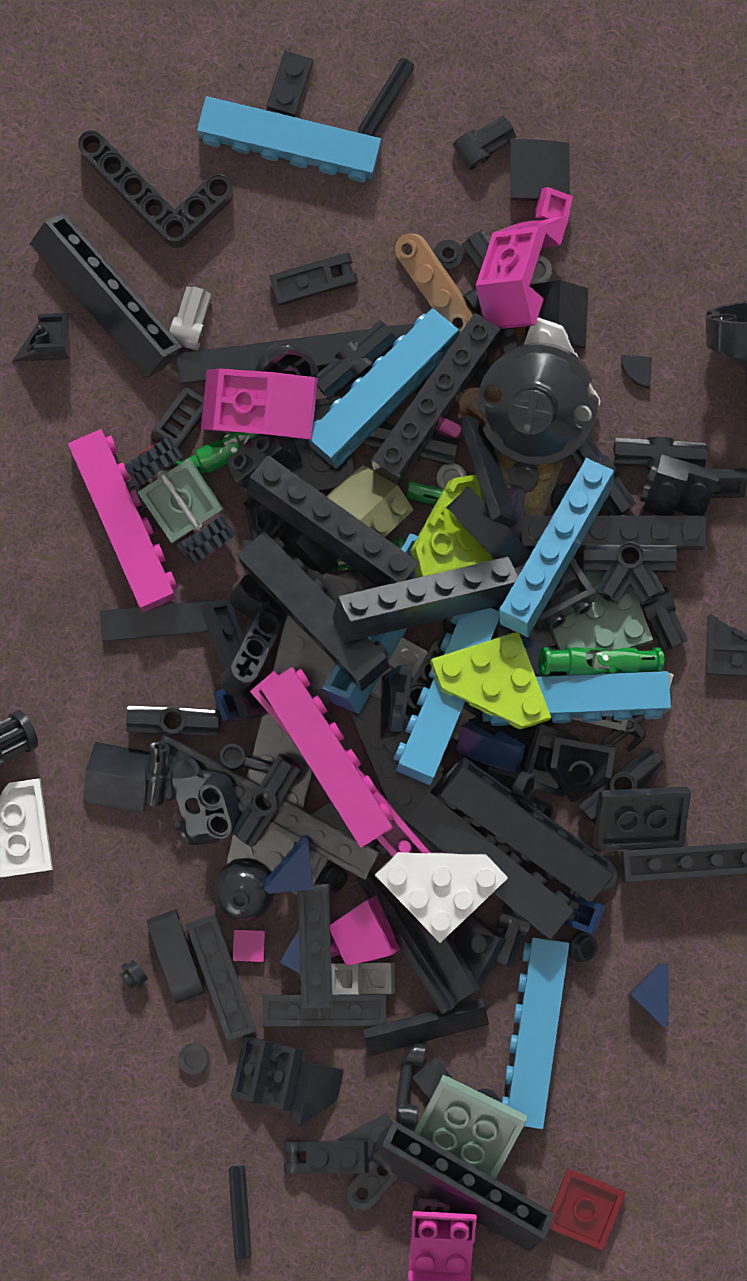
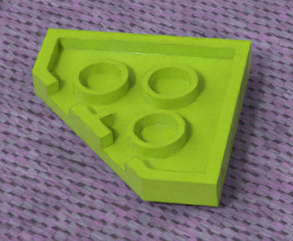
M476 474L448 481L410 550L412 558L419 562L416 569L417 578L494 560L446 509L467 486L471 487L485 502Z
M518 632L442 655L430 661L441 692L450 696L454 695L470 703V706L491 716L500 717L520 730L548 721L551 718Z

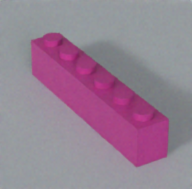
M102 429L68 443L142 613L176 599L173 590L177 589L178 586L171 571L168 573L164 572L161 562L166 561L160 545L153 546L149 535L154 533L147 516L141 519L137 508L141 507L142 504L135 489L129 491L125 481L129 480L130 477L123 462L120 464L116 463L113 454L117 453L118 450L112 436L105 437Z
M291 667L260 688L360 847H363L392 829L393 825L390 820L395 817L385 802L379 805L373 795L378 790L370 777L367 775L362 778L357 770L361 763L353 750L345 751L340 743L344 736L334 722L329 725L323 716L327 709L318 695L312 698L306 687L311 684L302 669L295 671Z

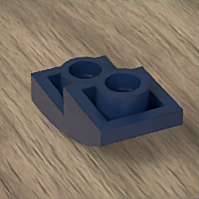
M467 722L461 726L456 751L483 764L506 771L517 772L520 769L525 745L502 731L492 735L475 724Z

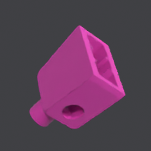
M377 895L364 901L330 925V932L333 936L331 938V958L341 954L347 966L386 957L401 949L395 940L396 936Z

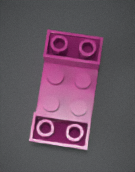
M562 216L519 222L492 233L476 283L484 319L500 329L536 325L544 298L529 287L541 248L561 245L569 220L567 217Z
M209 369L206 373L201 430L264 434L312 440L318 378L275 372Z
M413 1211L408 1281H471L473 1243H475L477 1215Z

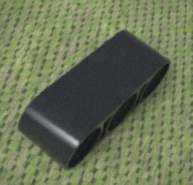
M175 909L147 919V925L173 999L178 1004L206 994L203 983L200 982L199 978L201 976L193 954H190V945L183 926L179 923L180 917Z

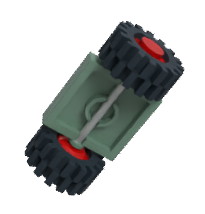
M168 436L156 445H152L141 452L138 457L127 463L124 467L137 487L156 474H159L156 476L157 480L140 490L138 494L171 543L191 530L195 532L177 545L191 566L221 548L223 544L235 537L236 534L223 515L204 526L203 522L220 512L223 507L190 458L169 472L167 469L164 471L165 468L183 457L172 438Z

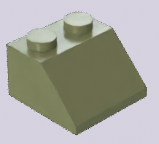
M364 465L359 466L326 496L384 538L414 510L397 484Z

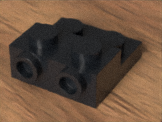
M661 455L658 465H651L646 481L651 484H644L639 501L644 502V511L658 516H673L674 511L690 516H704L718 484L721 472Z
M574 557L537 620L541 630L549 627L550 630L556 629L565 623V617L574 612L577 616L583 615L593 607L595 591ZM525 564L515 568L518 576Z

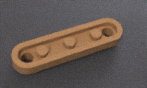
M415 233L402 235L395 245L398 259L430 306L459 329L461 333L475 312L425 239ZM408 243L412 246L411 254L406 252ZM458 317L463 321L462 328L456 325Z

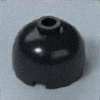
M287 342L275 344L267 348L260 356L256 366V371L275 372L315 378L318 374V368L311 355L301 346Z
M250 858L234 859L226 864L217 876L214 887L215 901L221 912L229 918L241 922L253 921L264 915L272 905L276 894H269L264 890V883L271 874L269 868L264 864L260 865L257 862H253V859Z

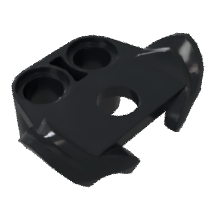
M187 756L180 758L170 767L167 774L166 800L171 801L176 795L183 821H174V828L181 833L185 842L190 845L217 843L220 839L227 837L241 817L230 778L219 772L201 770L197 762ZM210 788L216 789L219 795L214 794ZM196 798L201 811H191L187 806V799ZM219 816L223 817L227 823L222 822Z

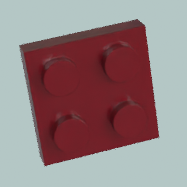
M567 1167L550 1210L555 1214L549 1229L603 1251L626 1192Z

